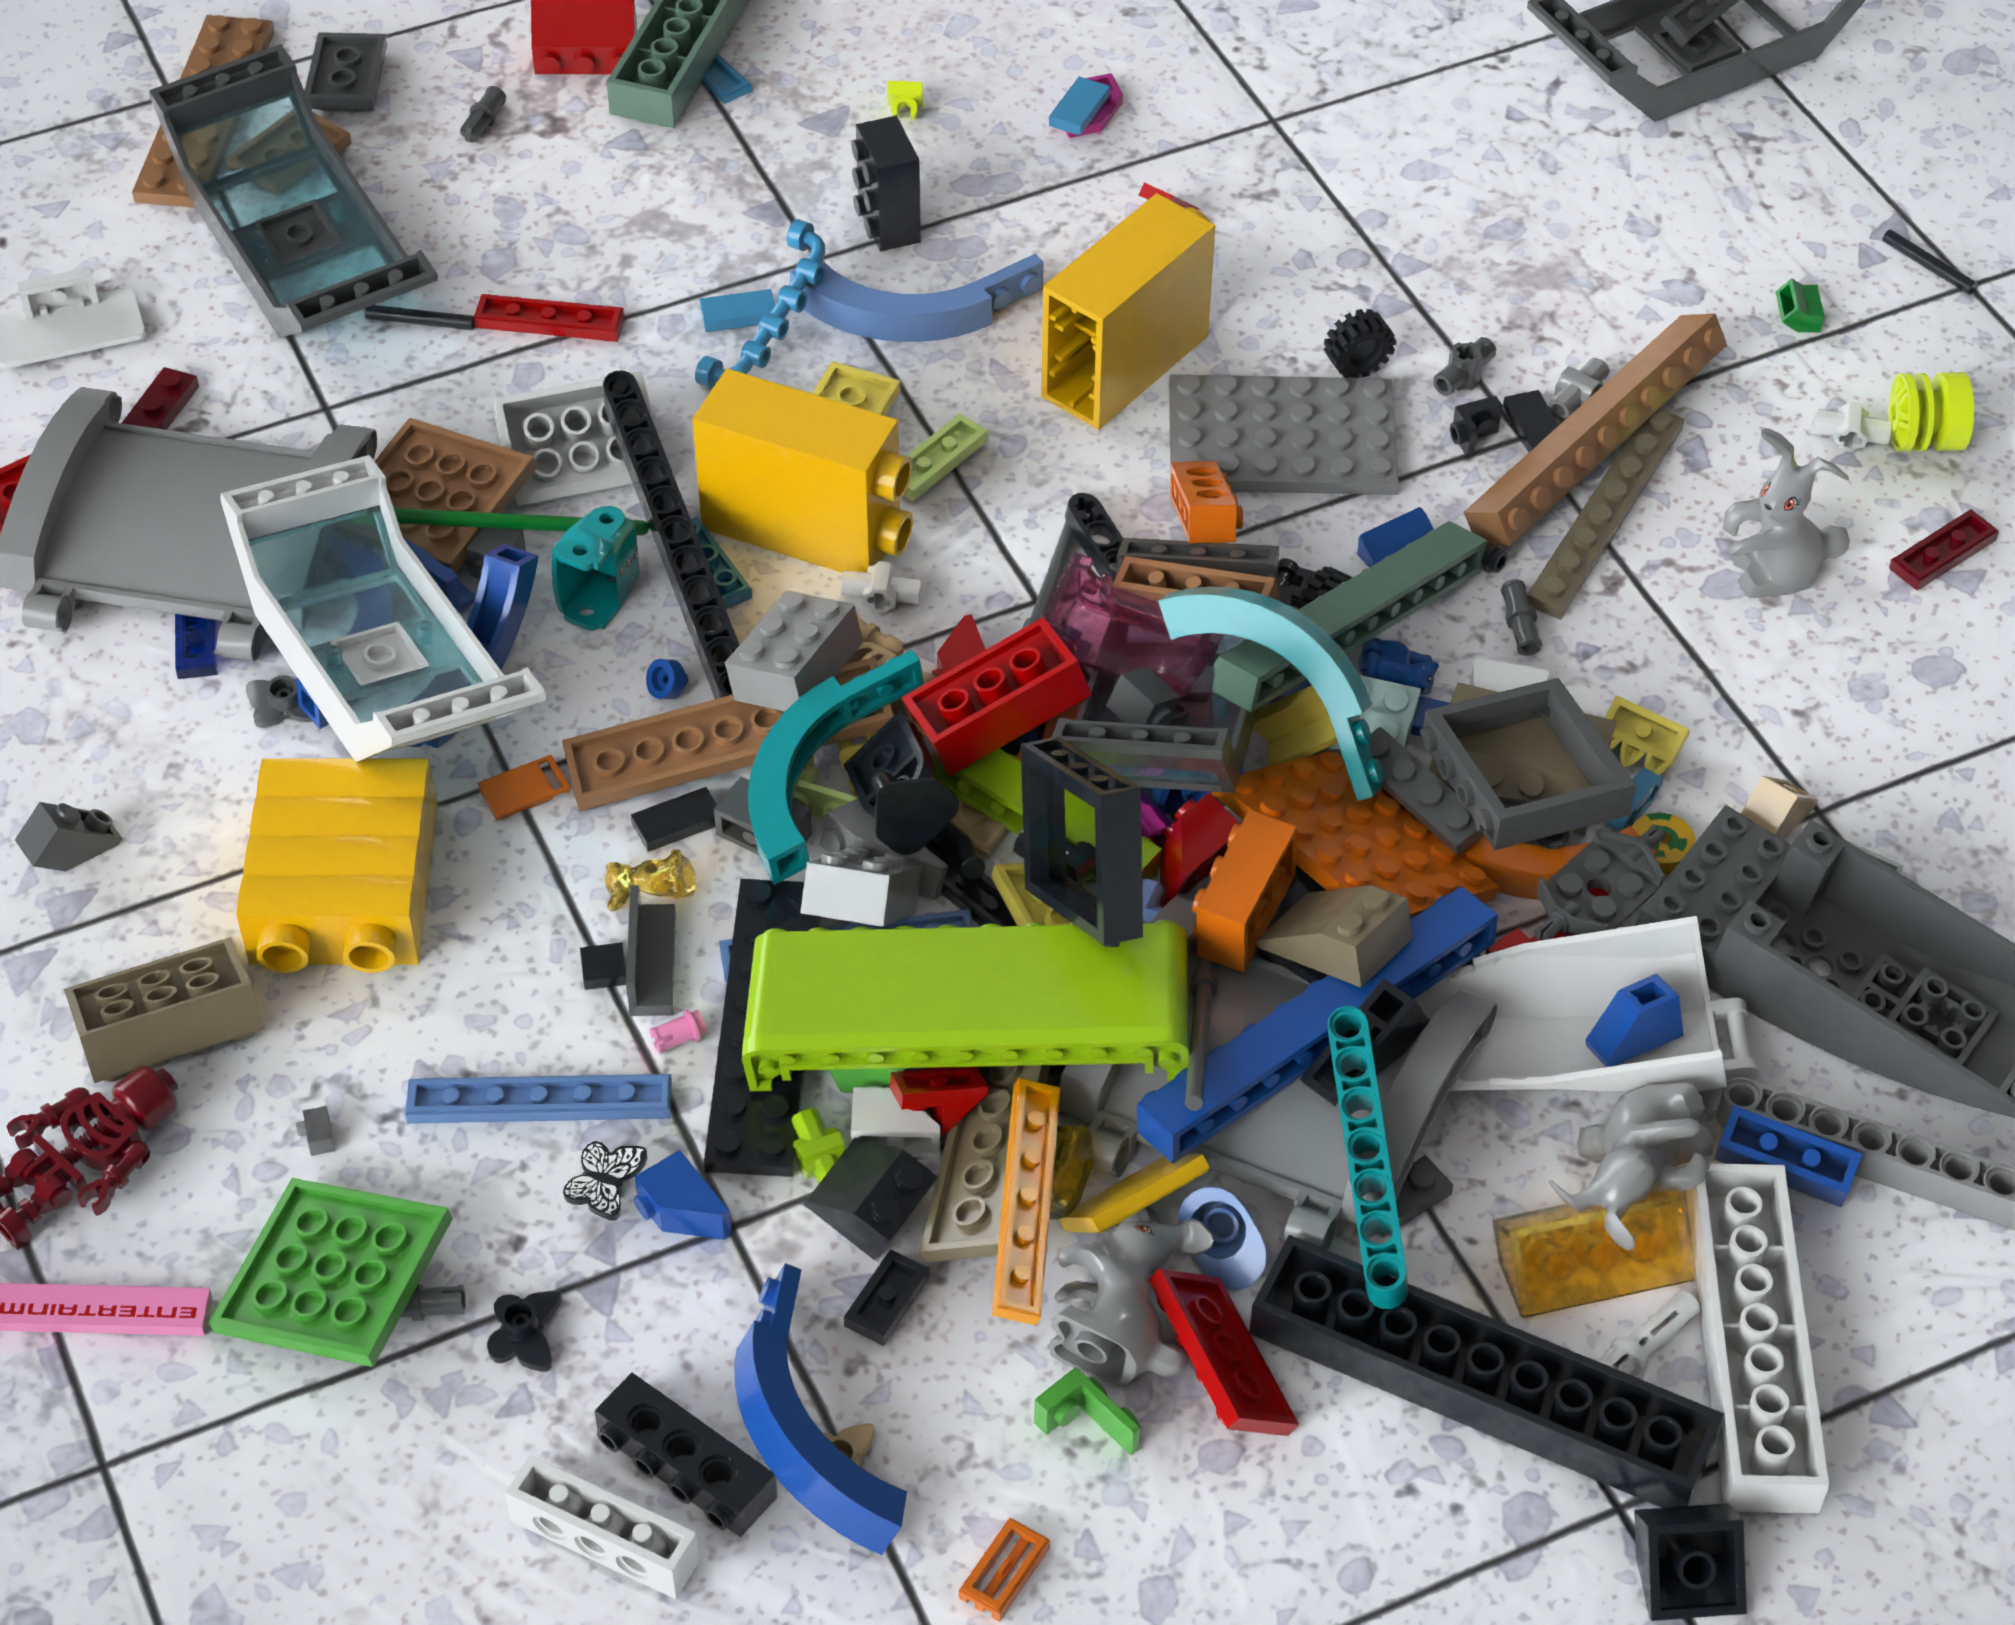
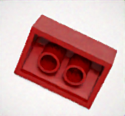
M531 0V49L534 74H611L637 32L635 0Z

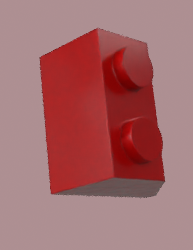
M1209 792L1198 802H1195L1193 799L1188 800L1176 812L1175 817L1177 820L1164 833L1167 840L1162 847L1159 864L1160 884L1165 889L1160 902L1162 908L1180 892L1184 894L1189 893L1210 875L1212 865L1217 856L1224 857L1229 848L1227 847V842L1233 826L1236 823L1240 824Z

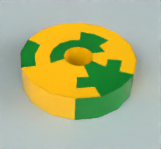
M1650 813L1638 818L1632 825V828L1640 836L1652 825H1658L1657 830L1660 827L1663 829L1665 839L1660 842L1665 844L1658 843L1654 849L1658 852L1656 860L1663 873H1671L1695 843L1696 838L1692 828L1683 819L1667 813Z

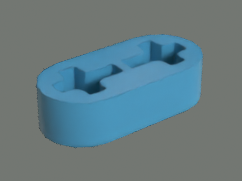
M1642 768L1632 779L1636 784L1630 815L1605 821V824L1618 832L1629 826L1632 827L1635 821L1646 812L1658 796L1664 778L1647 768Z

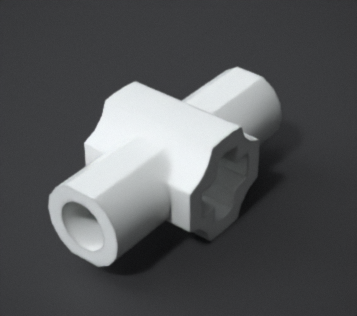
M1848 402L1844 406L1837 407L1836 412L1815 409L1811 433L1833 436V442L1839 445L1840 450L1854 452L1858 448L1865 447L1867 442L1887 445L1892 423L1889 420L1869 417V412L1863 408L1861 403Z
M878 561L875 565L868 566L867 572L844 570L841 595L863 598L862 604L868 606L872 612L886 613L887 610L896 607V602L919 605L922 579L901 577V570L896 569L891 562Z

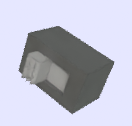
M327 1106L302 1110L304 1121L297 1122L296 1129L298 1136H307L311 1156L334 1152L335 1147Z

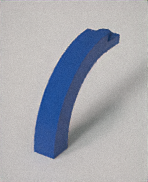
M502 544L484 554L477 594L466 623L500 670H502L524 618L539 558L538 555L507 544ZM461 672L435 679L431 686L416 701L470 685ZM458 732L408 747H421L426 744L438 749Z

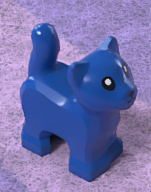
M1375 637L1363 644L1358 663L1360 672H1363L1362 676L1421 688L1420 695L1431 692L1434 675L1439 668V664L1434 662L1430 655L1409 650L1405 644L1398 641L1381 640Z

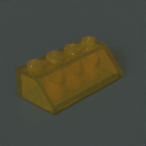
M1678 1191L1649 1192L1646 1199L1629 1207L1621 1223L1635 1238V1247L1631 1250L1619 1247L1604 1229L1607 1213L1606 1209L1602 1206H1591L1583 1212H1578L1568 1204H1562L1492 1219L1499 1264L1519 1315L1522 1318L1695 1281L1681 1193Z

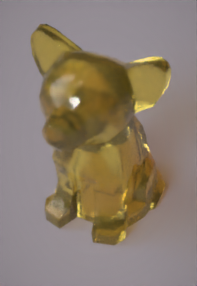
M679 849L672 850L671 855L665 859L646 860L635 867L618 862H610L606 865L605 887L611 895L607 908L611 912L620 909L626 903L630 896L631 885H639L641 892L653 896L675 899L693 896L696 890L694 868L689 859L683 856Z

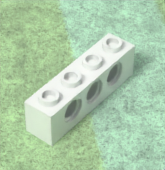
M529 1455L505 1491L510 1521L675 1599L700 1561L697 1532L532 1455Z

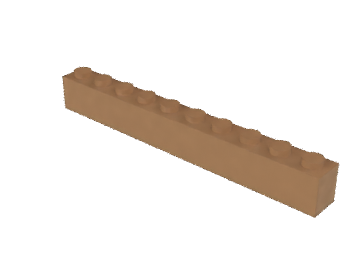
M1716 313L1680 315L1463 512L1471 532L1486 539L1492 545L1511 546L1727 346Z

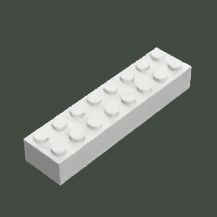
M1710 1164L1704 1181L1694 1188L1687 1190L1686 1197L1712 1409L1724 1413L1716 1439L1723 1503H1729L1736 1512L1820 1513L1830 1484L1785 1166Z

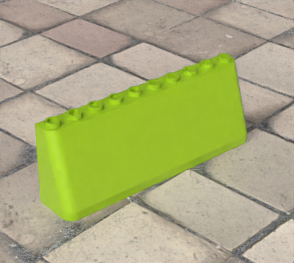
M1172 920L1143 923V937L1120 942V947H1105L1101 945V943L1073 923L1051 926L1041 923H1028L1024 926L1007 927L998 924H985L981 927L962 928L955 925H942L938 928L917 929L912 926H898L894 929L855 927L851 930H828L818 927L808 931H785L774 928L765 931L755 939L742 1048V1063L750 1092L772 1091L773 1079L781 1075L783 1081H791L792 1070L1144 1063L1145 1074L1154 1073V1066L1159 1067L1167 1072L1168 1082H1170L1181 1070L1188 1068L1187 931Z

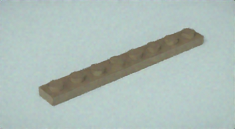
M1658 409L1631 434L1528 592L1529 603L1535 610L1561 620L1682 431L1684 418Z

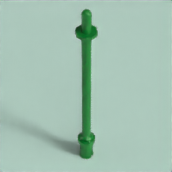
M393 508L398 524L566 532L583 518ZM373 513L336 523V526H371V530L378 531ZM632 520L636 526V535L642 536L649 532V524L646 521Z

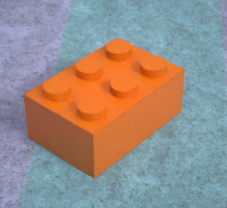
M1248 810L1241 824L1236 823L1233 826L1227 842V847L1229 848L1224 857L1217 856L1211 868V881L1206 889H1199L1193 902L1192 912L1196 913V922L1192 935L1197 938V956L1245 973L1258 948L1256 940L1267 931L1295 878L1297 826L1252 810Z

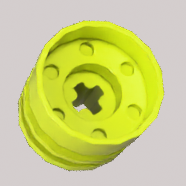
M1965 372L1936 373L1932 382L1926 373H1916L1914 377L1911 373H1900L1895 376L1890 390L1889 421L1892 423L1890 436L1896 451H1911L1912 448L1915 451H1926L1930 442L1936 451L1965 450L1967 448L1973 431L1974 397L1970 378Z

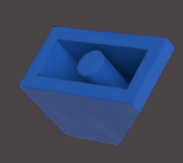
M681 1150L635 1176L637 1195L633 1199L636 1208L645 1220L652 1218L662 1232L722 1240L732 1236L729 1209Z

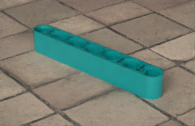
M1343 1006L1331 1013L1328 1018L1327 1027L1365 1285L1369 1300L1375 1306L1382 1309H1393L1405 1301L1408 1295V1280L1370 1032L1366 1015L1360 1009L1354 1006ZM1347 1030L1358 1032L1357 1035L1350 1038L1340 1036L1342 1032ZM1351 1070L1365 1072L1357 1078H1350L1345 1075ZM1358 1110L1371 1112L1365 1118L1351 1116L1352 1113ZM1366 1150L1377 1153L1374 1158L1368 1160L1357 1157L1359 1153ZM1372 1191L1380 1192L1384 1195L1377 1201H1368L1363 1198V1196ZM1378 1233H1384L1391 1237L1387 1242L1381 1244L1369 1240ZM1388 1275L1395 1277L1397 1282L1390 1286H1381L1376 1283V1280Z

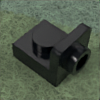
M1497 396L1455 406L1453 423L1450 424V435L1454 444L1459 445L1466 456L1475 454L1477 438L1499 432L1503 405Z

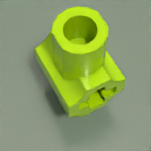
M809 1108L798 1112L792 1117L791 1121L799 1138L793 1141V1147L802 1175L806 1179L816 1177L819 1184L846 1148L840 1132L835 1127L826 1129L818 1109Z

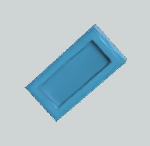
M716 54L715 60L701 82L723 104L753 91L752 84L719 54Z
M1079 76L1049 115V126L1080 136L1110 96V86Z
M771 289L699 299L705 332L758 326L762 316L765 313H771L775 307Z

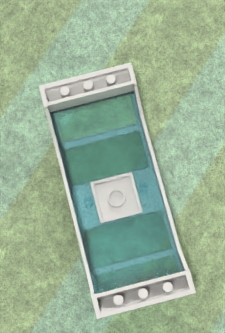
M370 455L221 493L222 507L255 616L355 762L499 720L546 701L547 692L528 667L508 675L502 673L403 539L386 487V477Z

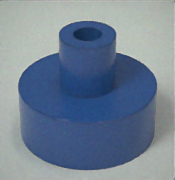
M656 659L650 664L646 673L648 691L653 697L658 699H675L688 684V675L684 672L682 665L674 659Z

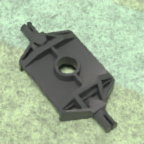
M1652 825L1642 836L1635 838L1631 835L1597 828L1593 841L1548 881L1545 882L1543 877L1539 879L1537 896L1549 918L1534 930L1536 938L1539 941L1541 938L1542 940L1552 939L1560 931L1564 934L1570 932L1580 935L1616 929L1652 897L1663 883L1664 873L1651 851L1660 841L1665 839L1663 829L1660 827L1657 830L1658 825ZM1600 888L1605 890L1608 896L1595 897L1588 890Z

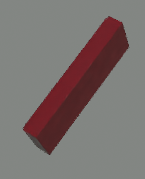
M1970 509L1891 559L1889 569L1918 591L1996 541L1999 530Z

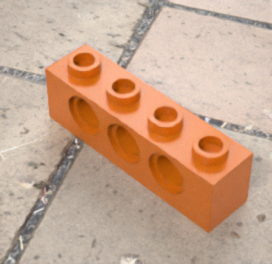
M1216 461L1171 462L1170 500L1189 544L1236 542V529L1243 528V508L1238 506L1237 495L1232 494V485L1227 483L1226 473L1221 472Z

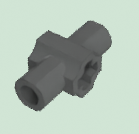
M1481 337L1474 343L1458 342L1450 348L1448 365L1434 376L1433 385L1435 389L1444 396H1449L1455 390H1473L1479 385L1482 367L1496 356L1497 349L1495 344L1489 338Z

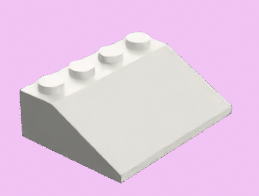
M632 372L631 374L634 375L654 423L643 372ZM604 378L493 398L494 417L501 446L534 456L537 468L514 496L517 508L633 486L605 412Z

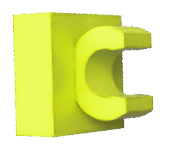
M888 80L887 97L889 106H891L892 116L897 115L898 117V110L903 106H907L911 109V120L917 118V107H923L924 101L922 82Z

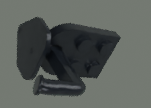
M900 709L843 765L863 809L875 818V834L877 838L894 852L901 855L916 853L934 836H937L957 852L962 863L961 872L964 877L970 880L979 879L985 873V863L979 857L970 837L951 822L959 809L958 799L953 791L938 779L933 778V759L913 719Z

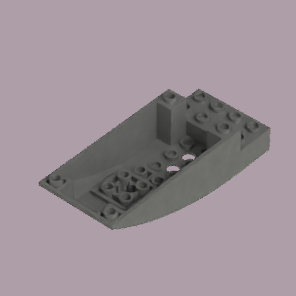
M1725 805L1642 908L1635 926L1697 916L1708 988L1726 999L1742 998L1746 1002L1748 1012L1815 1047L1891 1080L1964 1105L2015 1118V943L1812 819L1795 841L1789 844ZM1779 936H1785L1794 943L1795 950L1792 953H1781L1774 948ZM1812 959H1822L1830 965L1832 973L1828 976H1818L1810 970L1808 962Z

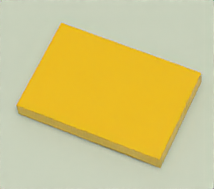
M1187 1154L1174 1164L1163 1156L1058 1216L1064 1231L1102 1233L1208 1172L1209 1165L1203 1154Z

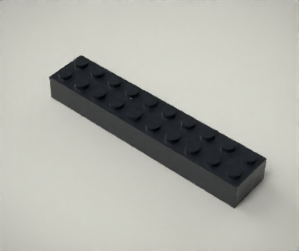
M1291 1235L1286 1239L1252 1304L1249 1328L1252 1336L1661 1508L1689 1506L1715 1445L1724 1417V1413L1411 1284H1408V1295L1400 1306L1393 1309L1379 1308L1369 1300L1362 1264ZM1388 1275L1376 1280V1283L1381 1286H1390L1397 1282L1396 1278Z

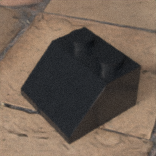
M854 1138L803 1205L874 1260L892 1240L937 1180L938 1176L904 1149Z
M1729 1503L1634 1510L1636 1559L1648 1616L1651 1621L1747 1614L1744 1519Z

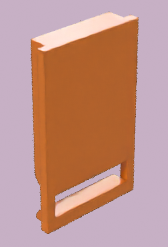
M551 754L478 782L480 793L496 821L549 801L556 795L564 792L570 793L571 790ZM548 763L561 788L553 790L540 768V764Z

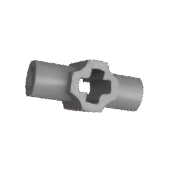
M1593 357L1580 370L1568 366L1561 373L1555 385L1554 394L1556 396L1548 404L1553 416L1560 420L1567 419L1604 385L1603 381L1610 373L1605 361Z

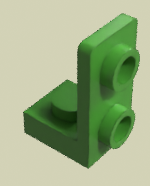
M1074 1367L1034 1400V1424L1046 1435L1059 1425L1064 1427L1071 1423L1079 1414L1080 1409H1082L1128 1454L1132 1455L1139 1450L1140 1425L1134 1414L1125 1407L1119 1408L1108 1397L1105 1388L1096 1378H1088L1077 1367Z

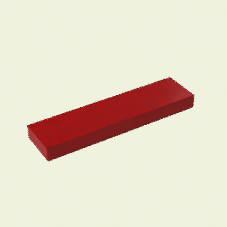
M481 294L473 322L474 328L618 342L625 314L622 307Z

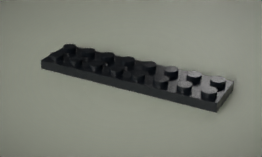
M740 879L704 1155L705 1172L793 1177L795 1162L793 1141L797 1140V1133L791 1120L795 1114L800 1112L805 1070H792L791 1081H783L781 1075L776 1076L772 1082V1091L750 1092L742 1063V1048L756 937L774 928L785 931H808L812 928H821L822 917L800 913L804 882L781 881L774 885L772 880Z

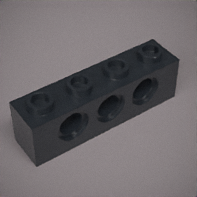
M633 1372L594 1410L598 1431L597 1436L604 1446L613 1452L622 1451L632 1459L634 1465L641 1473L649 1478L658 1477L668 1485L669 1490L678 1500L685 1504L692 1502L704 1511L707 1519L721 1530L728 1528L741 1538L777 1499L776 1476L771 1470ZM645 1429L656 1430L647 1435L639 1434L640 1431ZM682 1454L691 1455V1457L686 1460L674 1459L676 1456ZM716 1480L727 1481V1483L722 1486L709 1485L710 1483Z

